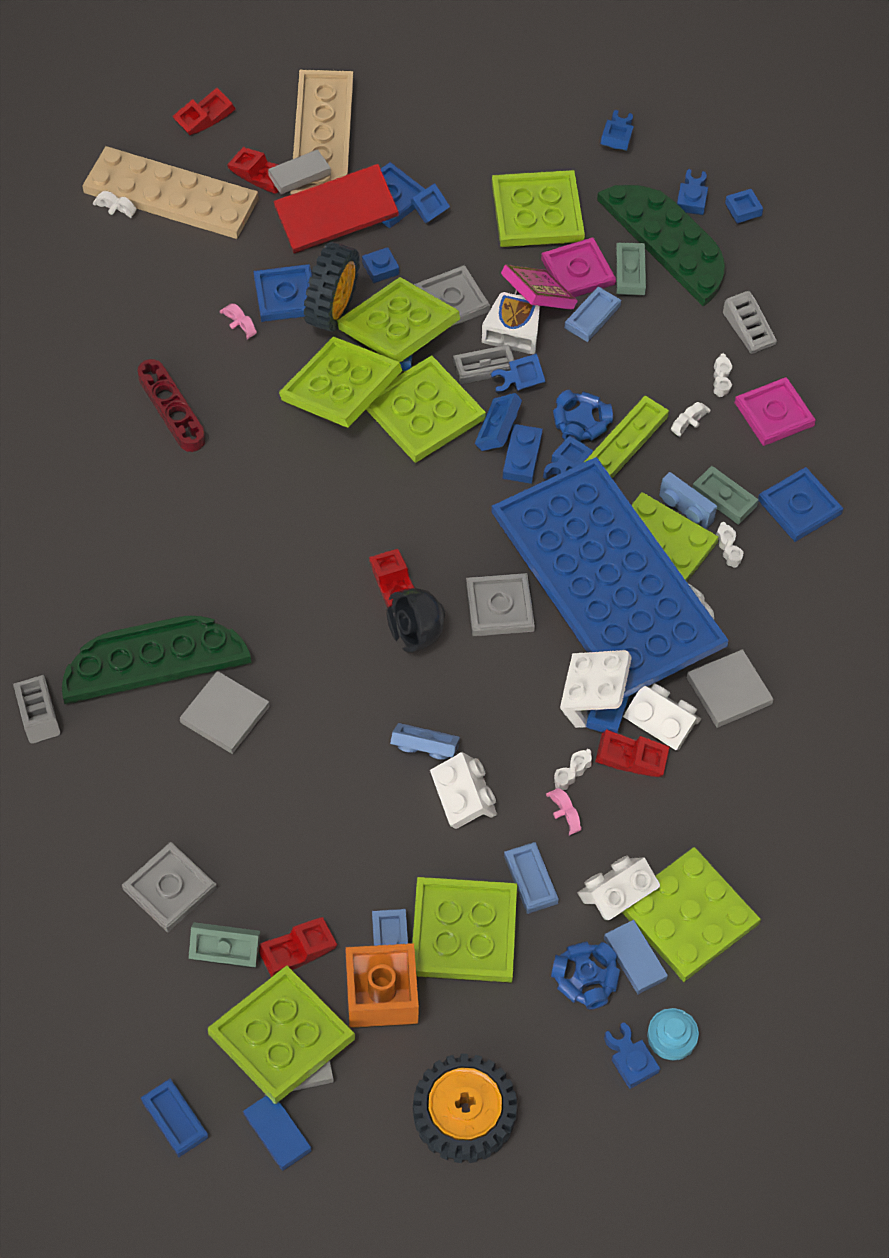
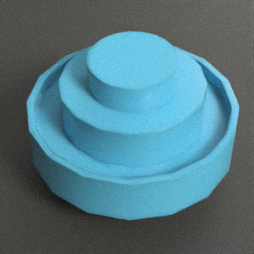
M676 1008L664 1009L655 1014L650 1021L647 1032L648 1043L654 1053L661 1058L672 1061L681 1060L689 1056L695 1049L699 1036L698 1026L693 1017L685 1011Z

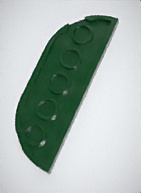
M614 185L598 192L597 201L639 243H645V249L702 306L708 304L716 296L724 275L725 264L722 252L716 242L675 201L660 190L639 185Z
M181 616L111 631L97 636L80 648V653L71 664H68L62 682L64 704L252 663L251 655L243 639L232 628L229 630L215 623V619L203 616Z

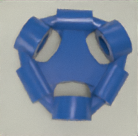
M566 390L558 396L556 400L557 408L553 410L556 428L562 431V438L564 440L569 436L579 442L585 439L593 440L606 432L607 425L613 422L611 404H605L600 401L601 397L584 391L582 394H577L571 390ZM577 401H579L580 405L577 408L569 411L576 405ZM594 408H598L600 422L595 421L593 418L592 410Z
M586 941L567 946L566 952L555 956L551 977L555 978L559 984L557 989L573 1003L578 1001L586 1005L587 1009H596L608 1003L610 993L617 989L620 969L616 967L617 954L608 944L601 942L599 945H589ZM591 953L601 965L607 968L602 969L589 958ZM568 959L576 964L574 975L570 979L564 978ZM600 984L602 986L601 988L591 989L584 994L582 993V989L588 985Z

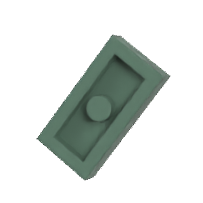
M616 243V294L645 295V243Z
M713 466L700 476L692 486L694 490L717 505V509L738 525L758 505L759 499Z
M194 922L191 927L189 959L256 967L258 963L260 931Z

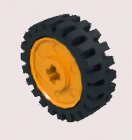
M335 242L327 243L325 248L322 249L321 256H318L316 260L317 265L313 267V275L308 282L310 284L309 288L306 290L307 298L304 301V306H306L304 309V319L307 324L332 332L337 330V320L343 317L345 312H348L349 302H352V294L356 289L355 282L358 279L359 273L357 272L360 268V256L357 249Z
M460 1054V1058L450 1055L446 1057L444 1062L438 1060L433 1064L431 1070L428 1068L423 1073L422 1080H419L416 1086L413 1100V1117L416 1131L419 1132L422 1142L428 1144V1149L434 1154L435 1152L440 1153V1157L445 1160L453 1158L456 1163H462V1160L474 1163L481 1157L485 1160L491 1156L492 1152L497 1153L502 1148L503 1143L508 1141L514 1128L517 1115V1098L513 1090V1084L510 1079L506 1078V1073L502 1068L497 1069L495 1063L491 1060L483 1061L482 1056L475 1055L474 1058H468V1054ZM467 1103L470 1112H462L460 1104Z

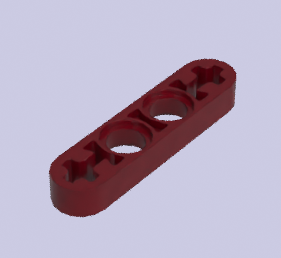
M148 359L140 363L138 366L140 384L179 446L187 452H195L201 449L205 444L203 427L163 364L155 359ZM148 372L156 374V383H154V379L152 378V376L150 374H147ZM163 390L173 393L167 399H160L157 397V394ZM176 411H182L186 414L181 420L170 418V415ZM187 427H188V430H189L190 434H191L193 437H196L195 439H191L190 437H186V431H185V429H186Z

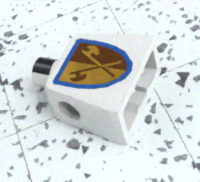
M517 290L515 294L500 293L483 322L482 343L497 347L510 345L511 350L535 354L540 306L531 305Z

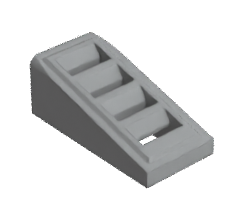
M745 291L726 299L723 314L751 354L776 345L777 340L750 291ZM748 315L750 316L749 318L742 320L743 317H746ZM756 325L755 328H752L750 330L747 329L749 327ZM759 334L763 335V337L758 338L756 340L752 339V337L757 336Z
M41 675L14 683L16 698L29 742L36 743L60 735L45 676ZM39 690L42 691V692H39V693H36V694H33V695H30V696H26V697L23 696V695H26V694H29V693H32V692H35V691H39Z

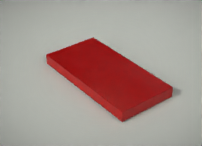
M379 164L273 201L293 253L399 216L398 209Z

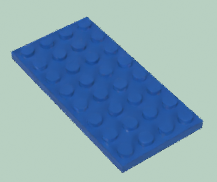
M597 457L492 505V514L587 653L620 650L629 652L631 663L623 699L638 692L644 686L648 687L727 647L729 640Z

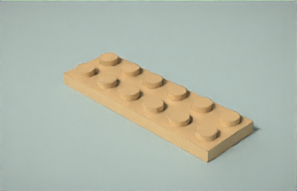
M299 70L293 159L318 149L330 166L331 175L291 190L290 195L348 175L353 71Z
M105 146L83 184V191L86 194L97 197L101 192L109 191L116 195L117 198H128L136 209L238 239L259 200L258 191Z

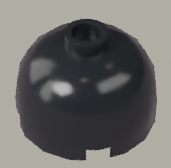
M419 588L403 589L391 594L388 600L393 599L392 606L387 607L386 611L388 626L395 641L397 642L401 637L407 646L402 649L407 652H415L435 643L441 636L445 618L444 607L429 591Z

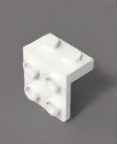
M628 651L572 654L560 709L575 728L586 727L590 710L616 709L621 706L631 663V655Z

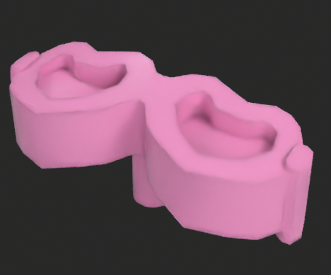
M229 304L220 310L221 314L224 313L225 316L234 320V322L229 324L231 329L238 325L241 326L246 333L247 340L257 334L251 318L245 316L238 305Z
M559 788L546 793V796H550L560 808V810L553 813L554 818L557 819L565 815L570 829L569 835L580 831L581 826L578 812L572 806L567 793Z

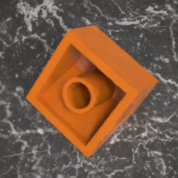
M414 943L345 947L349 1028L418 1024L419 1005Z

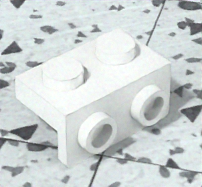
M656 683L652 687L644 686L637 692L623 717L671 748L679 751L693 726L701 720L700 717L695 715L697 709L683 700H680L679 703L674 702L668 698L670 692Z
M461 752L430 770L451 827L457 829L483 814L490 818L497 815L494 807L496 803L495 796L491 789L486 786L483 778L485 776V769L477 758L474 759Z
M624 856L611 864L613 870L605 875L598 873L584 882L586 887L577 892L584 904H596L602 917L605 920H610L658 889L660 884L645 857L629 858V856Z

